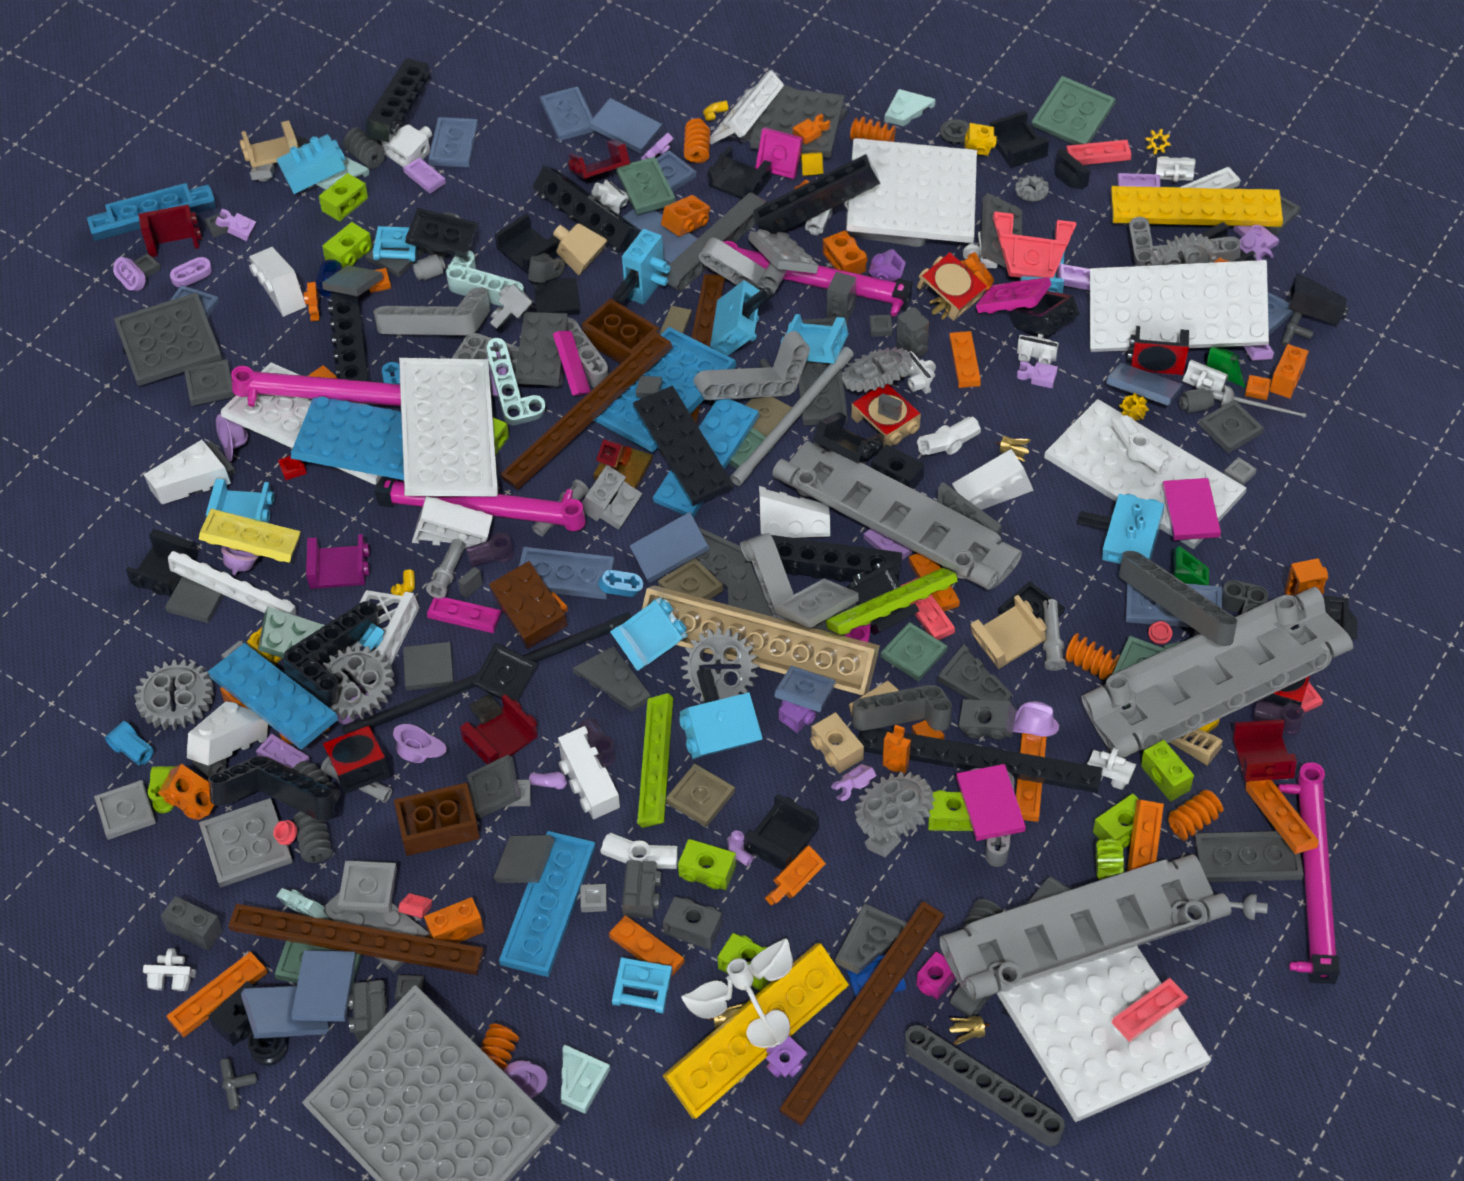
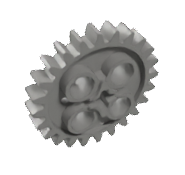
M1184 233L1180 239L1175 236L1172 242L1166 240V246L1159 245L1161 250L1153 251L1155 256L1149 257L1151 263H1148L1147 266L1182 264L1178 254L1179 251L1182 254L1183 264L1213 263V261L1217 260V252L1212 241H1209L1207 236L1203 238L1202 234L1195 236L1194 233H1191L1187 237Z
M889 347L885 350L878 349L876 353L871 351L869 355H862L861 359H855V363H849V367L844 368L845 372H842V379L846 388L851 389V391L857 390V392H860L863 389L865 392L869 389L874 391L877 387L884 388L885 384H893L892 381L900 380V376H906V372L910 371V367L913 366L910 353L907 350H903V348L898 350L897 347L891 350Z
M717 628L716 635L711 629H708V637L700 633L699 642L694 639L691 640L694 648L686 647L690 655L689 657L684 656L682 659L687 661L688 664L682 666L681 669L688 670V674L682 678L690 679L691 682L687 684V688L695 687L692 693L693 696L701 693L700 701L704 702L696 673L701 665H719L720 662L726 665H741L740 669H722L721 673L720 670L711 669L719 700L741 695V692L744 694L749 693L746 687L755 686L751 678L759 677V675L754 673L753 669L760 667V665L753 664V660L758 658V655L750 654L755 648L754 646H745L749 640L748 638L740 641L741 633L736 632L732 637L731 629H727L723 635L722 628ZM730 648H734L737 651V657L734 661H729L727 658V651ZM706 649H711L714 654L713 659L709 662L703 658V653ZM731 672L736 673L738 677L734 685H730L727 681V676Z
M359 645L356 646L355 651H352L348 646L345 654L338 650L339 657L337 658L329 656L332 662L330 664L323 663V666L337 678L338 682H342L338 685L337 703L328 708L334 711L336 715L339 714L343 720L347 714L351 720H354L356 714H359L360 718L364 719V712H368L372 716V709L374 707L381 710L379 703L388 702L385 694H392L390 686L395 685L392 679L394 677L392 667L383 654L380 655L376 649L371 652L369 646H366L362 651ZM361 665L358 669L353 670L356 666ZM345 669L358 684L360 683L363 690L369 695L365 696L342 670ZM376 680L373 684L368 685L370 681ZM357 696L354 700H350L351 697Z
M173 660L170 666L163 662V668L160 669L155 665L154 673L146 672L148 679L140 678L142 686H136L135 704L141 718L145 717L147 724L152 722L154 728H157L160 724H162L163 730H166L169 725H172L173 730H176L178 724L186 728V722L189 721L195 724L194 718H203L201 711H209L208 704L213 703L211 696L214 695V690L208 672H204L202 666L196 668L194 662L188 666L185 660L180 665H177L176 660ZM174 678H176V679H175V686H176V689H177V690H175V692H174V687H173V679H174ZM174 696H175V703H176V710H175V711H174V703H173V700H172V699H174Z
M900 772L897 777H894L893 773H891L889 779L886 780L884 777H881V783L872 782V789H864L867 795L859 796L861 802L856 804L858 810L855 811L858 825L864 834H868L869 838L875 836L877 841H880L884 836L886 841H889L892 836H895L896 840H899L900 834L904 833L905 836H909L910 829L917 831V824H925L923 817L931 816L928 810L934 809L932 802L935 799L930 786L919 775L913 777L912 773L909 772L904 776Z

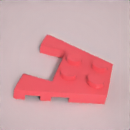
M994 212L993 221L1009 276L1053 278L1076 227V222L1057 220L1055 224V240L1014 235L1012 234L1014 214Z

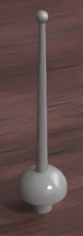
M1226 385L1223 392L1213 390V397L1220 400V407L1235 400L1239 403L1295 414L1303 418L1306 417V413H1298L1235 397L1232 388Z
M1256 894L1247 896L1243 903L1230 902L1232 908L1243 909L1244 915L1250 920H1255V913L1267 914L1268 903L1256 902Z

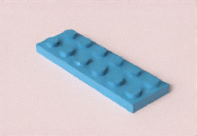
M731 399L717 400L699 426V429L724 469L759 418V411ZM671 470L653 496L655 503L682 515L690 512L693 518L703 504L701 502L694 506L691 505Z
M245 643L208 671L212 680L301 750L338 720L334 711Z
M547 831L546 835H551L555 841L539 883L527 884L499 959L501 966L549 977L581 890V885L596 848L595 842Z

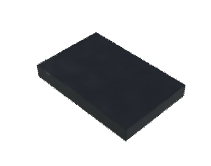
M417 208L406 235L405 243L467 259L479 223Z

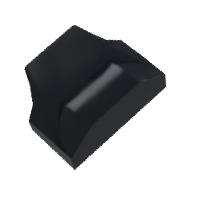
M1063 148L1058 150L1054 165L1055 176L1070 188L1084 189L1089 185L1090 170Z
M1324 596L1325 612L1348 633L1351 639H1357V618L1348 607V598Z

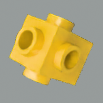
M970 123L965 134L964 149L977 150L978 155L988 156L991 148H995L997 137L994 136V127Z

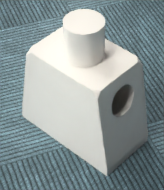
M405 125L398 129L397 135L393 136L389 143L382 141L383 152L403 167L417 158L423 160L430 152L428 139L432 137V132L426 126L418 131L411 125Z

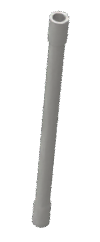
M842 348L835 364L831 363L748 459L730 476L731 481L735 485L740 486L769 450L837 372L854 356L850 348Z

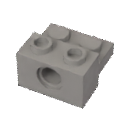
M512 284L511 287L506 285L499 293L501 298L498 300L504 305V308L498 307L491 315L493 320L490 323L495 328H500L512 314L517 318H521L524 312L533 305L534 301L516 285Z
M606 465L582 502L584 513L596 521L601 518L619 530L642 493L624 482L626 478L624 475ZM614 495H616L615 499L610 505L609 502L614 497Z

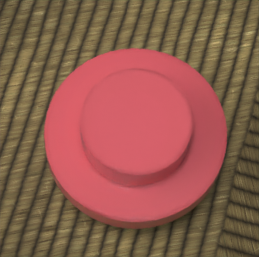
M1155 622L1149 627L1148 636L1153 643L1163 645L1170 641L1172 629L1166 622Z
M290 820L280 821L274 828V838L279 844H291L297 835L296 824Z

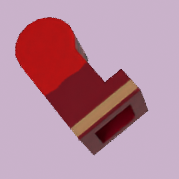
M603 439L596 461L617 468L618 464L626 466L630 460L632 448L615 441Z

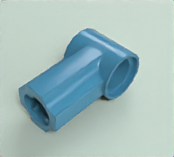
M125 721L121 722L104 737L114 751L124 753L138 766L148 763L154 753L153 748L138 737L136 731Z

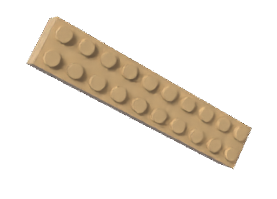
M655 585L646 589L642 609L651 604L653 600L662 597L663 600L666 599L672 606V613L676 619H680L686 626L687 631L685 632L688 636L676 645L694 648L691 640L694 639L699 642L700 633L708 637V629H711L716 635L717 628H722L724 635L727 629H731L732 637L736 632L741 633L740 641L744 638L749 639L745 645L746 647H755L750 654L758 655V658L753 660V664L760 665V668L786 674L790 666H795L836 680L835 688L859 695H865L870 690L880 645L812 627L807 628L794 622ZM730 648L727 651V658L735 660L737 651L734 648ZM706 649L704 651L705 653L714 655L711 649Z

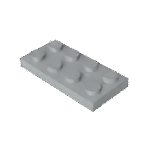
M758 230V232L750 231L748 240L777 269L817 273L818 264L788 234L783 232L770 234V232L765 230Z
M339 892L324 906L323 912L331 921L430 938L429 933L406 914L398 912V908L392 903L390 913L339 910ZM375 957L392 972H395L405 963Z

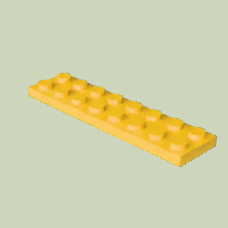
M1111 186L1113 223H1130L1136 217L1146 218L1149 224L1218 225L1224 222L1227 226L1261 225L1282 227L1283 223L1279 190Z
M816 943L793 963L787 975L769 983L755 995V998L765 1016L773 1010H779L787 1016L790 1023L789 1036H791L848 987L849 984L822 944ZM751 1000L662 1075L692 1118L696 1119L769 1055L766 1052L768 1048L754 1046L747 1037V1029L750 1023L760 1019Z

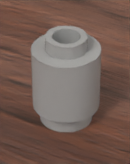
M434 254L418 260L416 264H413V269L418 281L422 279L425 281L442 275L443 269H446L443 258Z

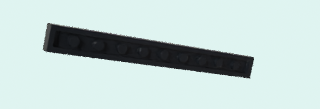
M881 728L860 730L858 740L864 746V752L883 755L884 738L887 732L893 733L894 731ZM904 733V738L911 740L909 760L964 770L1005 764L1007 772L1011 773L1015 779L1098 793L1103 767Z

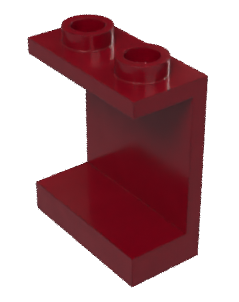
M617 140L608 141L607 146L611 158L586 166L583 157L570 153L568 154L570 158L568 160L569 169L574 174L587 178L628 165L630 160L626 145Z
M189 204L138 214L147 252L151 257L158 256L156 244L187 238L193 239L195 249L199 248L198 240L202 239L199 227H195L198 224L195 212L191 213Z
M506 694L502 696L503 708L476 728H473L468 722L460 726L462 740L486 765L506 755L513 756L538 737L536 720L530 714L526 715L522 711L520 704L516 700H511Z
M1283 719L1235 723L1233 744L1245 782L1294 778L1297 759L1295 754L1287 753L1282 737L1284 730Z

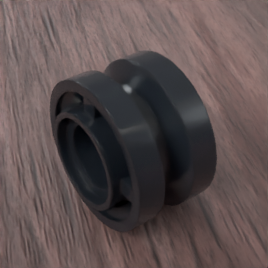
M251 1031L247 1039L252 1058L260 1065H275L287 1053L288 1045L285 1037L254 1038ZM267 1042H273L268 1047H262Z

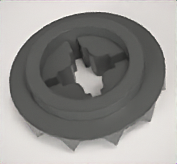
M960 119L944 122L940 127L941 138L945 139L946 143L952 142L953 145L955 143L962 145L965 141V134L969 123Z

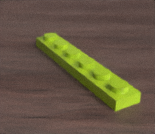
M945 568L936 570L827 619V629L839 635L848 634L852 631L851 629L871 623V620L891 614V611L908 607L913 601L925 599L933 592L949 588V585L958 582L956 573Z
M669 693L649 698L647 701L637 824L642 828L664 823L673 697Z

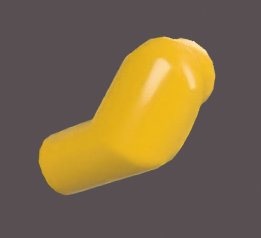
M727 101L712 103L703 110L705 120L713 121L716 118L715 113L728 111Z
M413 570L403 571V583L401 585L396 584V587L393 585L391 594L403 596L405 592L411 593L414 591L415 574Z

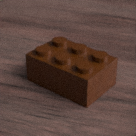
M611 298L582 323V331L594 347L620 364L655 332L660 334L659 327Z
M530 561L489 583L494 599L526 649L533 647L568 626L563 611Z
M467 782L394 799L406 856L480 839Z

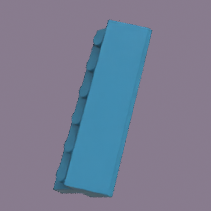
M184 183L106 204L107 212L87 217L94 241L141 229L138 215L140 213L189 204L191 213L195 212L197 214L216 209V205L209 185L189 190L187 184Z

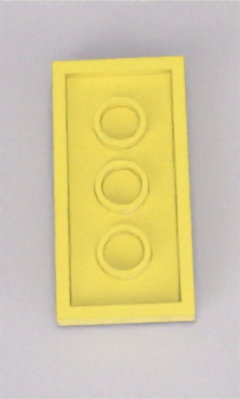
M210 509L200 531L199 540L206 541L209 544L226 546L233 550L250 552L256 556H265L280 562L290 563L301 531Z

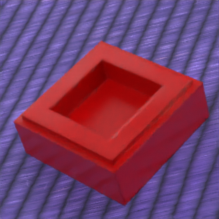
M291 456L278 460L285 481L307 474L301 460L291 459Z

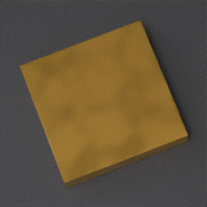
M632 448V454L626 466L618 464L617 468L610 467L626 477L624 482L637 489L653 460V455ZM599 463L593 474L594 480L598 479L606 464Z

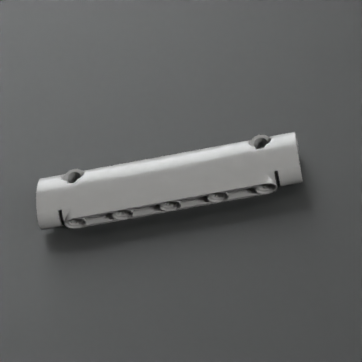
M806 441L790 462L780 459L773 469L772 476L797 489L800 495L810 496L955 572L958 578H966L987 590H991L1001 584L1021 559L1022 551L1002 542L1001 537L993 530L863 463H856L832 450L830 452L810 441Z
M1312 587L1295 596H1280L1235 617L1238 622L1232 645H1218L1204 635L1199 634L1108 677L1104 687L1101 686L1082 695L1081 699L1091 722L1108 750L1112 753L1113 748L1119 749L1118 757L1125 758L1138 752L1139 749L1146 750L1162 740H1165L1166 743L1174 741L1323 670L1330 664L1331 659L1353 649L1352 640L1348 633L1325 612V603L1318 588ZM1297 624L1299 626V628L1295 630L1290 629V627L1295 626ZM1130 703V708L1122 709L1123 706Z
M1192 854L1171 862L1162 860L975 921L965 926V930L962 929L940 936V947L956 980L970 998L975 1001L1002 991H1010L1014 987L1186 929H1194L1198 925L1230 915L1231 905L1225 894L1221 893L1214 896L1199 860ZM1188 912L1193 913L1195 920L1189 917ZM1003 972L1010 975L1011 982L1004 980L1002 977Z

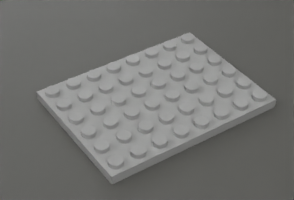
M416 985L410 989L302 1102L376 1181H510L559 1128Z

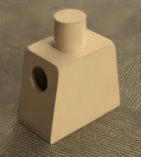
M576 224L571 231L559 225L553 233L555 237L561 240L557 248V254L579 276L603 251L607 242L605 238L581 224Z

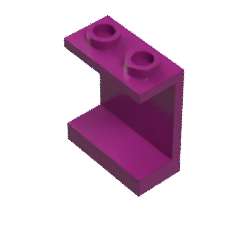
M363 534L358 535V546L319 549L317 538H307L306 577L310 589L365 585V576L369 575V562H366V557H370L369 543L364 542Z

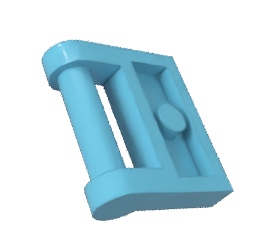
M378 226L373 259H409V261L416 262L418 246L405 243L410 227ZM382 248H404L409 249V251L382 250Z
M621 958L612 1005H632L654 1009L656 1013L664 1014L672 966ZM624 987L658 992L657 999L623 994Z

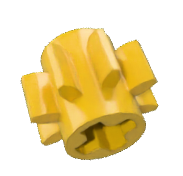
M1159 129L1158 134L1151 130L1150 138H1145L1149 142L1146 149L1153 148V154H1156L1158 150L1165 153L1164 147L1171 146L1167 142V138L1170 135H1162L1163 129ZM1159 137V140L1162 141V144H1159L1156 147V143H1154L1153 140L1158 139Z
M1136 393L1133 396H1125L1123 403L1119 405L1123 410L1121 414L1132 417L1134 421L1144 419L1146 412L1149 411L1145 405L1147 403L1143 396L1139 398Z

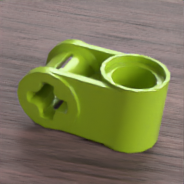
M153 766L151 769L148 796L153 801L154 810L158 813H167L174 808V806L165 802L164 797L159 795L158 792L170 770L177 766Z

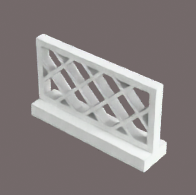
M772 70L766 72L755 87L746 91L710 136V144L733 133H736L739 138L747 133L784 86Z
M366 590L360 603L370 599L379 600L380 603L376 604L378 611L384 609L386 612L378 617L377 625L388 619L390 620L388 626L382 629L385 631L382 635V642L378 647H373L371 652L376 649L380 655L383 654L391 665L420 607L413 593L405 592L403 596ZM399 603L397 608L388 612L387 606ZM357 641L350 646V649L353 651L357 645L360 647L363 645ZM361 665L356 666L353 670L358 669Z

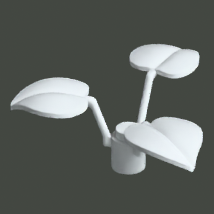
M781 940L766 948L754 957L750 965L744 959L731 961L727 966L729 974L726 977L728 987L721 981L705 983L691 993L682 995L685 1005L698 1017L714 1018L726 1011V1000L732 998L733 985L740 990H746L760 1019L754 1020L748 1026L747 1037L754 1046L761 1048L780 1045L787 1039L790 1032V1023L787 1016L779 1010H773L765 1016L750 987L753 982V976L757 979H761L764 976L765 979L774 981L790 972L793 966V958L788 940Z

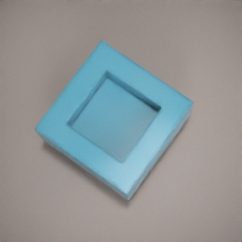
M371 623L359 640V643L364 647L369 646L370 650H372L373 647L376 648L380 645L385 631Z

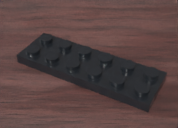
M673 385L633 402L635 412L692 506L733 489V482Z

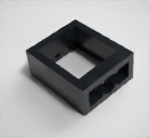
M1046 291L1035 307H1019L1010 311L1015 329L1046 336L1080 315L1073 295Z

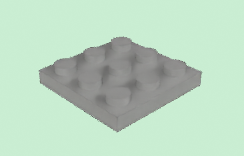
M271 798L199 822L220 888L293 863L287 845L279 844L274 838L273 831L279 821Z

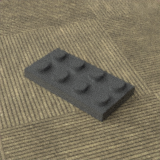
M987 193L983 197L981 256L1007 268L993 221L994 212L1014 214L1012 234L1022 236V210L1015 205L1001 200L999 197Z
M524 312L515 373L517 384L560 385L562 362L553 333L567 331V313Z
M1278 831L1195 833L1194 842L1197 859L1208 882L1302 880L1303 878L1300 853L1295 854Z

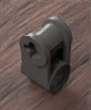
M546 253L532 256L530 258L528 279L533 282L543 283L547 280L558 278L564 271L565 262L562 259H553Z

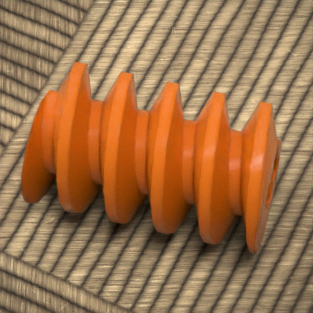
M862 117L860 121L855 118L851 127L850 139L894 142L896 126H892L888 130V124L886 123L883 128H880V121H877L875 126H873V119H870L866 124L865 117Z
M700 118L689 120L685 125L684 157L693 163H703L710 156V128Z
M1076 633L1068 645L1066 661L1072 662L1074 660L1075 666L1079 667L1082 665L1084 671L1091 669L1093 676L1099 674V678L1105 680L1113 673L1120 655L1112 659L1111 650L1104 655V646L1095 650L1096 642L1093 641L1087 646L1088 638L1084 637L1081 641H1078L1079 633Z
M1203 790L1199 795H1195L1192 800L1186 801L1184 805H1180L1176 810L1171 811L1168 822L1175 835L1182 841H1186L1188 835L1193 836L1196 830L1201 831L1203 824L1208 826L1211 820L1216 821L1218 819V812L1223 813L1224 809L1220 800L1213 792Z
M490 1024V1029L486 1031V1038L482 1041L480 1049L501 1070H504L508 1066L504 1061L512 1059L511 1054L508 1052L515 1051L516 1047L512 1043H517L519 1036L502 1025Z

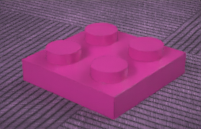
M763 128L756 168L758 169L762 162L767 160L772 162V173L794 179L797 175L803 138L770 128Z

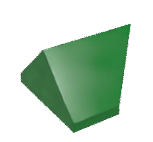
M1211 347L1207 366L1228 374L1227 381L1245 387L1238 361L1240 355L1221 347Z
M1181 546L1172 549L1173 576L1185 584L1209 585V568Z

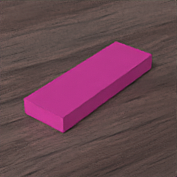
M557 331L553 333L572 395H587L591 390L572 332Z
M434 597L427 612V617L430 619L490 633L495 632L502 615L501 610L446 597Z

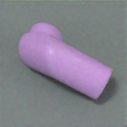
M560 772L546 774L531 773L529 776L531 785L563 789L567 785L566 776Z
M738 830L733 831L731 836L728 837V851L736 853V860L748 867L752 863L754 856L744 850V834Z

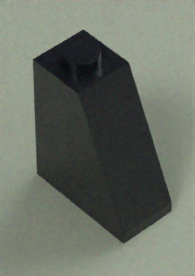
M1297 273L1289 291L1288 309L1338 325L1341 319H1345L1349 309L1346 306L1345 297Z

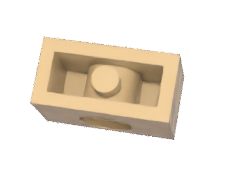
M836 712L812 726L811 743L816 750H821L830 767L834 766L841 773L863 760L864 746Z

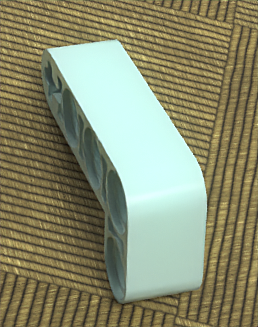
M469 251L467 259L455 256L446 271L450 291L466 296L474 288H486L489 302L504 307L498 300L501 298L499 293L506 285L511 287L514 284L524 292L523 285L518 281L476 270L474 254Z
M499 338L491 339L487 344V358L505 421L510 425H518L540 419L545 412L543 398L537 395L525 398L520 397L506 343ZM494 347L500 350L499 360H497L496 352L493 351ZM504 367L508 370V373L506 375H499L496 370ZM505 388H510L514 393L511 396H505L502 391ZM536 403L540 405L541 409L538 412H533L529 406ZM510 409H517L520 414L517 417H511L507 412Z

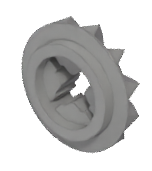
M1026 174L1025 178H1019L1015 186L1017 195L1027 201L1041 200L1046 197L1049 190L1048 182L1044 181L1043 177L1037 178L1036 175L1030 177Z

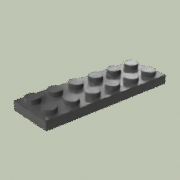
M835 318L802 320L804 324L833 326ZM806 361L798 383L800 398L831 363ZM841 369L803 411V426L818 425L819 420L838 412L847 416Z

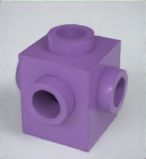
M891 249L873 257L869 273L874 278L895 282L898 278H901L906 262Z
M785 700L782 701L781 708L779 709V720L796 733H799L806 724L810 725L817 715L814 710Z
M788 1035L783 1043L775 1047H769L766 1050L769 1054L766 1057V1060L769 1062L766 1067L777 1078L780 1075L784 1078L788 1075L794 1077L803 1067L800 1062L806 1057L807 1053ZM781 1055H788L790 1060L787 1063L781 1062L779 1059Z

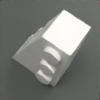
M273 247L249 256L252 263L249 265L252 275L254 277L257 276L260 284L263 285L283 317L306 307L295 271Z
M203 440L144 474L151 492L161 504L188 497L189 493L201 489L203 492L208 491L211 486H214L215 479H225L226 485L231 484L225 467Z
M1012 449L952 483L956 492L980 510L1034 491L1025 469Z
M759 486L761 534L770 533V535L791 538L830 536L828 505L802 497L799 499L788 496L787 493L783 492L777 493L766 490L765 487Z
M426 496L416 524L412 543H419V540L433 541V545H440L441 542L451 543L454 539H460L463 541L462 544L465 543V548L483 550L493 515Z
M226 701L188 733L187 758L205 765H211L232 756V751L236 749L246 750L250 747V743L257 740L262 743L267 739L268 723L250 709L239 706L234 702Z
M584 726L558 738L561 761L558 763L564 775L568 774L571 779L569 784L574 794L578 793L581 799L579 800L584 812L589 811L594 820L620 808L619 795L606 768L601 766L596 757L598 755L596 748H591L588 743V731Z

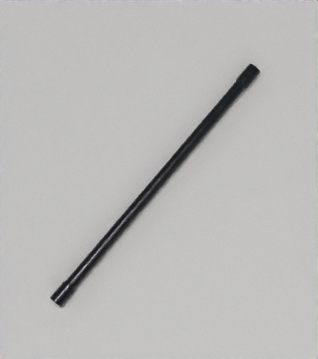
M629 612L609 619L607 622L522 656L535 663L611 633L610 631L629 620L631 615ZM478 673L372 716L341 726L343 733L346 735L367 726L371 729L475 687L473 682Z

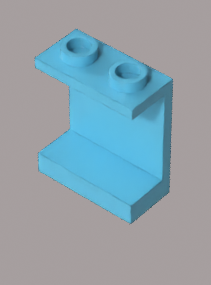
M215 479L206 517L210 509H215L269 523L270 505L274 504L275 494L271 492L269 482H264L262 493L228 491L225 479Z

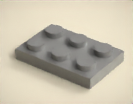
M822 579L776 604L775 614L807 628L815 627L818 623L831 618L836 613L858 602V592Z

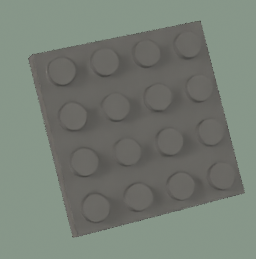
M782 88L756 120L750 140V148L759 149L762 129L765 127L794 135L793 127L808 118L814 121L817 115L823 114V122L830 120V128L822 131V135L805 145L802 142L800 154L822 152V157L831 158L845 95Z
M197 292L114 318L138 386L184 372V369L222 360Z

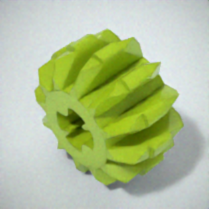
M1114 839L1098 840L1095 848L1097 877L1100 880L1122 874L1124 872V855L1121 841Z

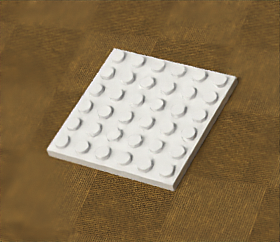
M854 138L852 161L867 154L877 172L880 184L871 190L857 195L853 199H849L846 231L973 243L977 150Z
M1137 946L1014 987L1010 991L997 993L1075 1122L1204 1067L1211 1061L1178 1008L1131 1042L1111 1023L1115 1016L1161 985L1160 980Z

